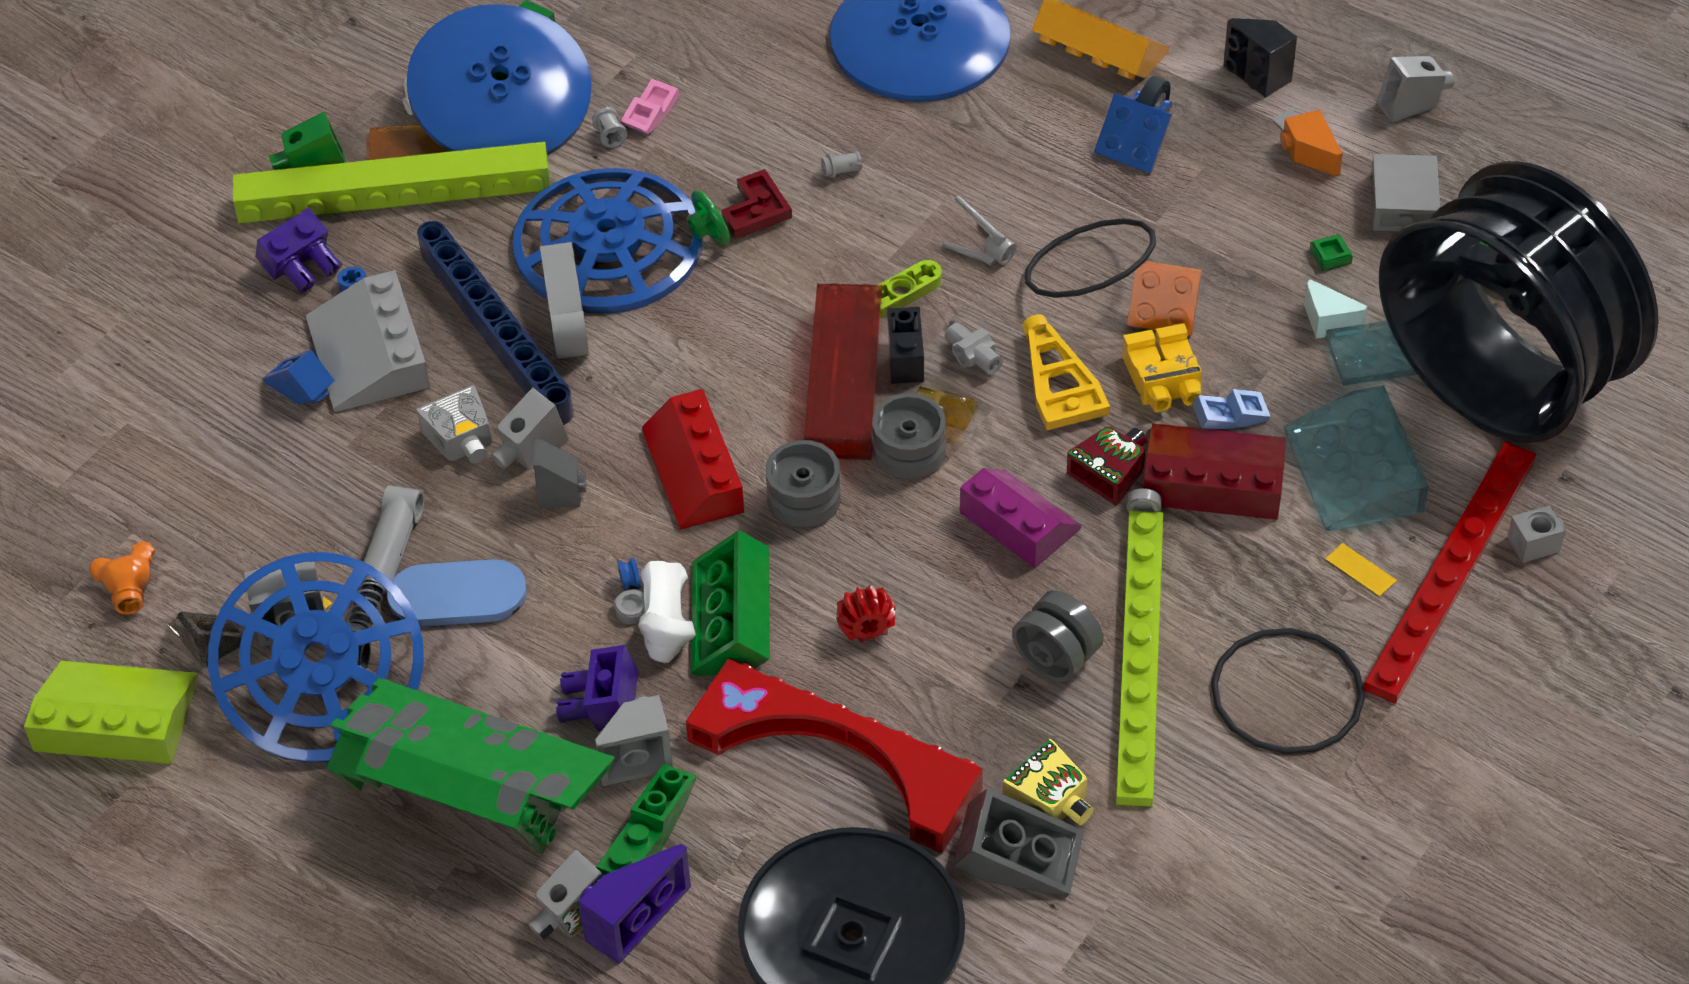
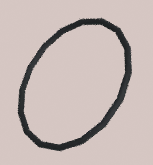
M1126 218L1102 220L1076 228L1054 239L1035 254L1025 269V284L1035 294L1052 298L1081 296L1106 288L1129 276L1147 261L1156 246L1155 230L1143 221ZM1121 224L1141 227L1149 233L1150 244L1143 256L1127 270L1102 283L1079 290L1053 292L1039 289L1031 282V271L1038 260L1053 247L1077 234L1103 226Z
M1294 628L1260 630L1236 641L1219 658L1211 681L1215 709L1229 729L1255 747L1283 754L1316 752L1340 741L1359 721L1365 699L1360 671L1346 652L1318 634ZM1291 634L1318 641L1342 658L1354 674L1358 699L1353 717L1337 735L1315 745L1282 747L1258 741L1238 728L1221 706L1218 681L1224 663L1240 646L1263 636Z

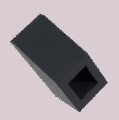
M920 307L888 308L887 321L891 384L924 382V348Z

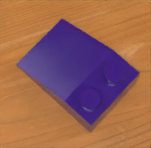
M678 844L603 875L595 885L588 886L581 894L579 900L585 941L620 964L691 888L687 847Z

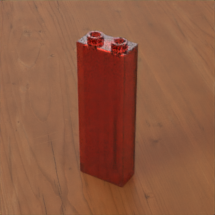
M817 283L804 440L824 444L834 452L837 459L872 460L873 413L876 410L883 302L882 285Z

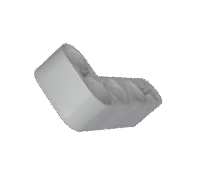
M572 242L540 246L556 358L563 359L589 355Z

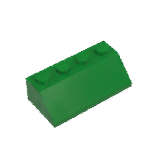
M740 530L692 561L691 621L693 622L696 635L691 640V674L695 676L717 675L728 659L737 663H746L754 669L770 659L769 547Z

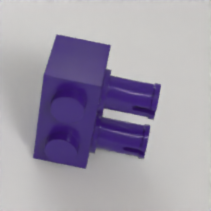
M310 208L257 240L256 259L274 280L286 274L300 293L306 292L305 286L311 289L317 281L302 264L309 258L315 261L326 277L332 275L331 270L335 274L342 267V263L326 246L329 231Z
M625 645L593 649L590 653L588 670L562 672L560 685L564 695L585 692V697L558 700L556 713L560 723L589 718L599 732L605 728L624 702L635 700L638 669Z

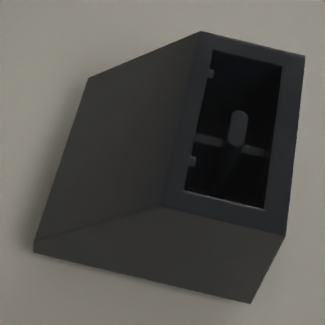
M1231 18L1227 21L1223 66L1247 83L1251 89L1256 90L1266 98L1292 82L1297 36L1276 20Z

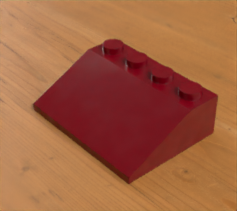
M1152 423L1143 489H1150L1159 493L1162 498L1161 507L1278 520L1286 437Z

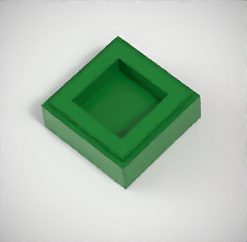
M1340 234L1310 242V251L1322 271L1352 264L1353 255Z

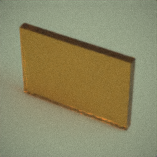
M420 124L370 128L369 160L449 152L431 139Z

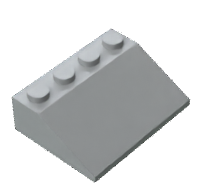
M396 270L365 277L305 315L317 357L335 380L327 387L334 413L430 388L426 362Z

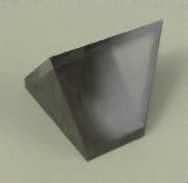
M179 612L177 617L168 625L199 664L205 668L208 666V646L211 631L218 615ZM226 620L222 629L218 648V660L240 647L243 630L238 624Z

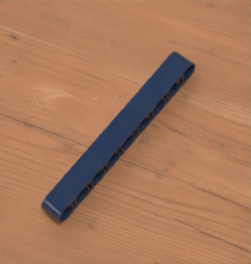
M428 221L421 224L417 230L421 256L524 393L527 394L532 388L536 389L556 405L563 425L570 422L574 414L571 390L447 228L438 221Z

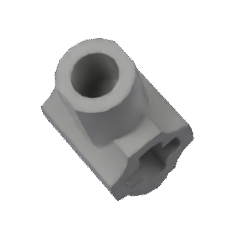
M957 322L946 330L945 339L952 344V353L963 368L966 369L976 364L989 375L994 374L1001 368L1003 359L995 352V343L986 330L981 328L971 333Z

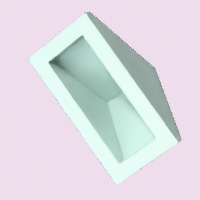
M1311 279L1307 282L1304 307L1316 339L1357 333L1364 329L1367 312L1366 305Z

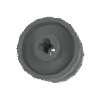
M913 393L891 396L880 403L873 413L872 449L877 466L888 475L908 480L927 477L938 470L945 460L946 417L942 407L931 398Z
M795 440L781 445L770 454L766 462L767 503L773 516L784 524L800 528L814 527L825 523L836 514L841 503L839 460L831 449L822 443L811 440Z
M1057 590L1047 591L1032 607V611H1028L1012 628V639L1024 660L1037 672L1057 682L1069 681L1084 665V661H1088L1103 645L1104 639L1101 626L1092 612L1079 600Z

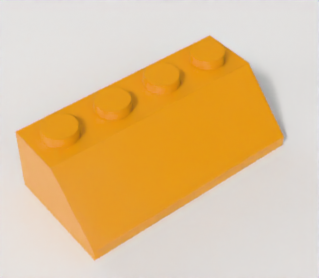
M1043 0L1031 29L1041 34L1040 41L1052 46H1056L1057 42L1067 45L1065 48L1066 52L1078 57H1082L1083 53L1092 56V63L1108 69L1109 64L1119 68L1117 74L1134 80L1136 75L1146 78L1169 50V47L1058 0Z

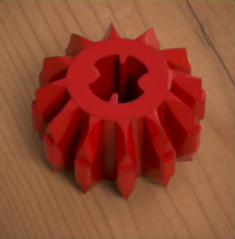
M870 584L865 589L857 587L853 593H844V599L837 602L836 620L842 633L849 640L857 638L860 643H863L866 639L872 638L875 641L876 636L888 635V628L895 626L896 608L890 595L885 592L883 587L874 589Z

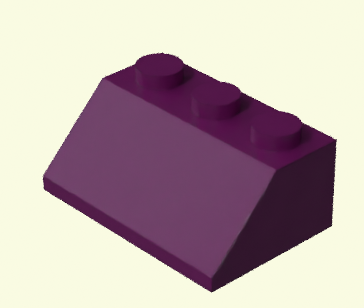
M982 468L960 487V513L1034 568L1039 566L1081 530L1080 523L1007 470Z

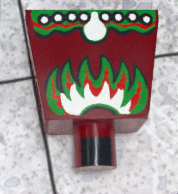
M1104 427L1067 452L1066 474L1117 506L1144 469L1145 450L1142 446L1147 442L1146 436L1138 428H1132L1123 435L1112 427Z

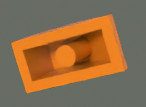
M1316 110L1285 118L1284 129L1280 133V141L1283 149L1289 151L1293 161L1333 176L1340 175L1343 153L1321 111Z

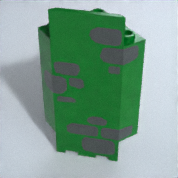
M378 678L372 684V691L369 696L361 694L347 708V714L349 715L344 720L336 718L330 724L340 734V737L326 769L345 785L361 791L364 783L378 788L385 784L504 825L515 831L536 852L543 854L546 846H550L556 836L557 825L555 823L560 811L563 812L566 808L574 810L611 768L615 757Z

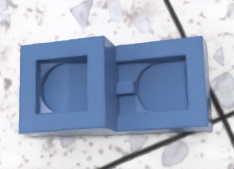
M1232 389L1227 398L1198 395L1192 403L1202 429L1247 427L1266 422L1271 417L1261 392Z

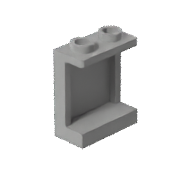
M1373 154L1370 173L1371 180H1373L1374 193L1373 231H1400L1413 223L1429 220L1440 208L1437 156Z

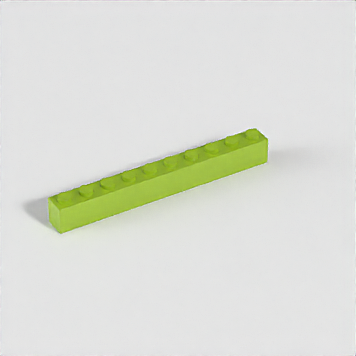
M546 142L234 174V208L238 223L293 218L308 208L315 215L538 192L550 186Z

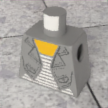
M474 384L416 409L422 434L449 461H455L467 456L471 463H479L486 458L487 450L485 447L492 443V437L486 413Z

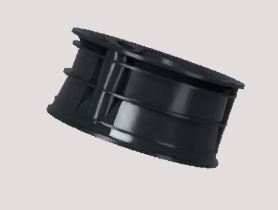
M1503 161L1483 167L1465 182L1457 199L1441 206L1429 220L1413 223L1396 233L1385 247L1380 260L1379 292L1383 311L1393 337L1410 366L1443 403L1479 429L1503 439L1533 443L1549 440L1559 435L1574 420L1582 403L1594 398L1609 381L1624 378L1636 371L1645 363L1655 346L1659 324L1656 295L1647 268L1633 242L1615 218L1594 197L1566 177L1542 166L1527 162ZM1480 285L1499 294L1513 314L1536 327L1560 361L1542 353L1523 339L1498 313Z

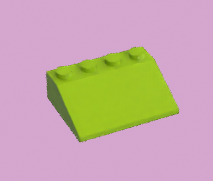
M60 661L33 698L24 729L35 752L172 764L197 684L198 673Z

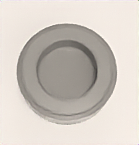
M1143 488L1135 489L1129 492L1126 507L1128 511L1160 512L1162 498L1156 491Z
M635 589L626 590L616 597L614 602L615 614L621 622L630 625L639 623L640 617L645 613L644 593Z

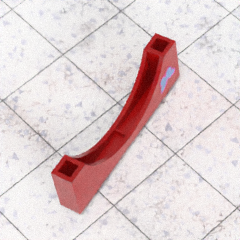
M730 659L723 665L686 720L688 742L717 755L742 743L777 735L819 737L845 745L861 753L881 768L898 789L908 813L910 840L942 854L965 818L968 803L977 797L982 790L983 768L979 767L975 762L966 758H958L945 752L937 745H928L914 739L904 731L893 730L882 725L874 718L858 715L849 711L841 704L830 703L817 697V695L809 690H800L786 684L781 678L770 677L756 671L746 663H737Z

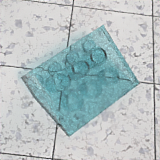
M1384 385L1351 391L1284 426L1285 433L1326 531L1424 512L1429 486Z

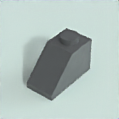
M534 439L533 468L539 507L580 506V493L586 492L587 485L586 473L579 472L578 459L542 439Z

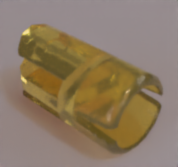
M921 385L919 387L920 390H917L916 394L931 398L942 407L946 417V426L961 430L967 429L978 408V404L974 399Z

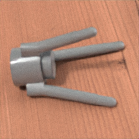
M956 196L955 201L989 234L983 244L986 254L948 242H944L943 247L982 260L991 267L996 261L1001 265L1007 264L1014 256L1017 245L998 232L960 196Z

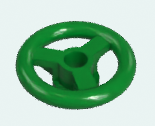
M694 190L691 194V200L696 213L686 218L690 229L698 239L709 234L719 245L727 246L730 242V234L721 214L703 191Z

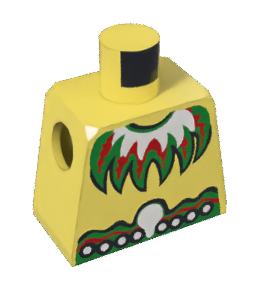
M1051 739L1003 780V795L1059 820L1068 816L1077 824L1083 825L1093 813V807L1084 801L1087 792L1086 776Z

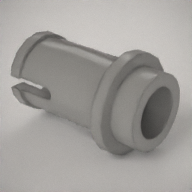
M855 151L854 153L837 156L827 154L826 158H821L823 175L835 178L836 174L861 171L862 164H858V161H862L860 153Z

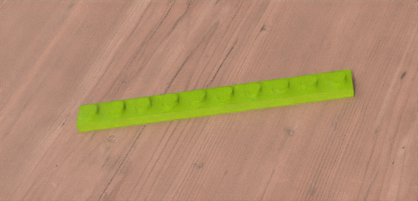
M1129 510L1116 805L1153 807L1164 512Z

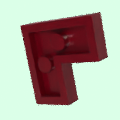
M766 169L738 178L737 188L746 201L721 210L722 218L735 239L792 218L791 207Z

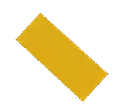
M1344 543L1340 544L1325 558L1378 596H1381L1397 581Z

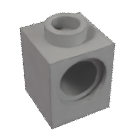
M1549 505L1512 516L1507 538L1521 562L1525 563L1559 553L1563 538L1566 536V528L1563 520L1555 515Z

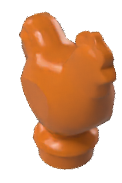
M140 541L132 545V553L115 559L100 557L94 559L89 565L91 577L95 581H101L106 589L112 593L111 602L115 606V610L120 614H134L143 607L144 593L142 590L150 582V564L153 561L152 556L156 552L150 542Z

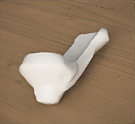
M650 561L641 570V578L644 583L645 613L640 617L638 626L644 636L645 647L650 658L658 662L669 663L680 652L681 647L696 635L693 622L686 621L682 617L681 590L683 584L688 579V575L680 563Z

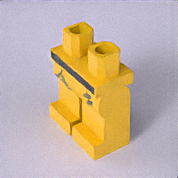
M1184 323L1157 328L1155 336L1152 330L1123 335L1122 358L1140 394L1142 404H1150L1156 413L1167 411L1171 407L1172 400L1182 398L1185 405L1192 406L1196 397L1201 395L1202 370L1198 365L1195 355L1192 353L1187 339L1188 332Z

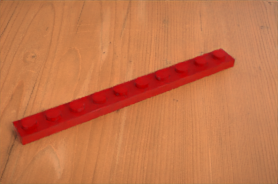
M1506 441L1504 442L1364 683V691L1397 704L1535 463L1536 453Z

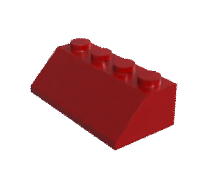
M699 389L670 397L641 429L679 530L744 513L743 486L704 390Z

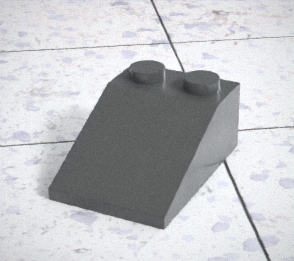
M987 787L968 803L953 867L986 882L1067 897L1071 892L1084 830Z

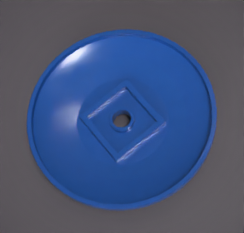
M844 0L837 9L831 23L830 44L835 61L841 70L861 87L892 99L934 101L966 93L983 84L994 75L1003 64L1009 50L1010 25L1004 9L997 0ZM916 23H924L922 26L914 25Z
M479 5L457 11L443 18L432 26L420 39L411 55L407 71L408 100L416 120L431 139L449 152L546 142L548 155L562 147L578 131L588 112L592 86L589 66L581 48L571 35L548 17L535 11L512 5ZM503 72L508 78L503 81H497L492 77V74Z

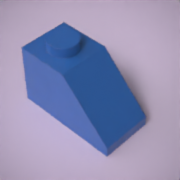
M312 350L284 359L262 378L267 385L298 405L310 401L316 404L329 393L326 388L335 381Z

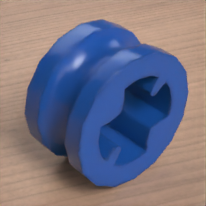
M359 267L343 269L337 276L340 291L343 292L365 278V271Z
M630 558L627 563H623L622 560L617 561L623 590H629L630 586L641 588V580L635 558Z

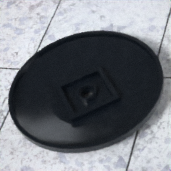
M859 827L836 828L800 838L782 848L763 864L751 880L743 896L739 911L738 936L744 963L756 984H946L955 971L962 954L965 939V913L959 891L943 865L922 847L901 836L882 830ZM855 929L860 931L862 936L858 940L848 941L842 937V934L847 930Z

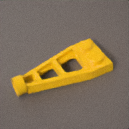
M1041 314L1028 317L1023 322L1022 329L1028 339L1035 405L1046 430L1110 415V405L1099 381L1048 323L1046 317ZM1056 349L1063 361L1043 366L1040 353ZM1068 373L1079 384V387L1052 393L1049 389L1048 379Z

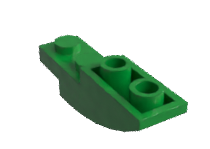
M663 763L631 807L630 820L597 864L596 868L602 875L661 852L685 807L696 781V775Z

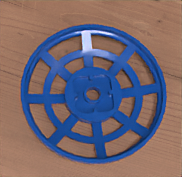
M605 168L568 176L542 190L527 204L520 214L514 228L512 242L515 263L520 275L529 287L541 297L547 299L545 280L533 270L534 266L542 262L540 249L526 258L522 246V232L525 222L542 221L540 229L542 246L572 242L573 249L583 257L580 265H576L583 312L616 313L647 306L677 289L690 276L697 265L702 252L703 238L698 239L692 232V241L689 248L672 241L673 221L671 214L689 212L692 215L696 213L690 199L675 185L643 171ZM605 178L628 179L626 182L605 181L588 185L585 183L586 181ZM641 182L655 185L671 193L681 202L664 203L653 192L639 185ZM570 186L574 189L560 197L548 210H535L542 202L555 193ZM599 189H620L615 198L597 199L592 192ZM634 192L647 198L654 205L638 209L627 201ZM577 196H580L585 203L574 213L558 211L564 204ZM661 215L664 225L662 236L646 231L644 219ZM551 223H568L569 234L551 242ZM605 227L613 228L607 232L600 231L602 228ZM643 242L655 246L647 256L634 262L631 254L637 251ZM666 251L683 259L668 276L658 283L646 287L640 272L655 264ZM619 260L622 266L621 268L609 270L592 269L596 261L613 262ZM627 277L634 290L630 294L612 297H589L582 295L588 279L608 281Z
M328 552L301 553L283 557L264 565L249 575L232 591L221 607L212 627L208 646V672L212 690L221 711L233 728L248 742L266 753L285 760L303 763H328L335 747L305 750L277 743L286 724L289 723L294 726L320 728L330 726L336 718L344 720L349 714H347V708L341 710L336 692L343 688L352 678L369 687L363 694L369 696L372 691V684L378 678L386 680L391 663L390 637L407 633L411 634L413 663L407 687L419 690L424 668V643L420 625L411 604L399 587L385 574L365 562L346 555ZM326 561L343 564L354 568L344 585L323 580L300 582L294 564ZM281 569L286 587L266 598L253 614L234 607L239 598L254 583L269 573ZM367 575L378 581L393 596L401 607L406 619L384 623L382 616L374 605L357 592ZM325 591L338 594L329 612L309 610L303 592ZM290 597L295 615L288 619L281 627L262 619L273 606ZM351 602L356 603L366 612L374 627L353 632L349 624L342 619ZM226 620L245 627L240 643L241 670L221 678L218 667V648L222 629ZM254 633H259L274 640L272 644V659L251 666L250 649ZM375 641L380 642V661L376 674L358 665V646ZM312 645H321L326 650L325 657L319 662H310L305 657L306 650ZM276 673L282 683L288 687L279 706L264 694L257 684V679ZM246 684L248 691L255 701L273 716L264 736L253 730L238 715L225 692ZM301 695L322 697L327 715L306 716L293 713L292 711ZM332 728L337 742L340 734Z

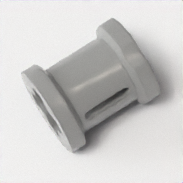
M612 107L599 109L592 116L593 126L600 131V140L608 148L621 145L627 138V131L623 125L619 124L618 113Z

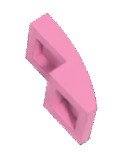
M651 79L640 98L634 97L620 121L621 124L649 134L661 123L680 96L678 88Z

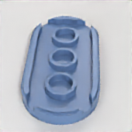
M497 559L414 565L398 573L393 580V583L399 587L411 604L420 627L501 621L513 615V611L518 606L521 608L527 597L526 581L521 570L510 562ZM387 591L391 612L395 617L406 619L401 607Z

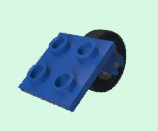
M1152 76L1145 83L1142 90H1136L1134 95L1130 97L1114 93L1094 153L1152 173L1172 114L1169 113L1170 108L1173 106V103L1169 101L1170 82L1163 78Z

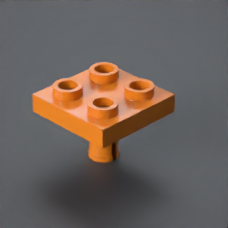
M1149 261L1143 263L1134 273L1127 326L1156 330L1157 328L1184 323L1188 335L1192 336L1202 270Z

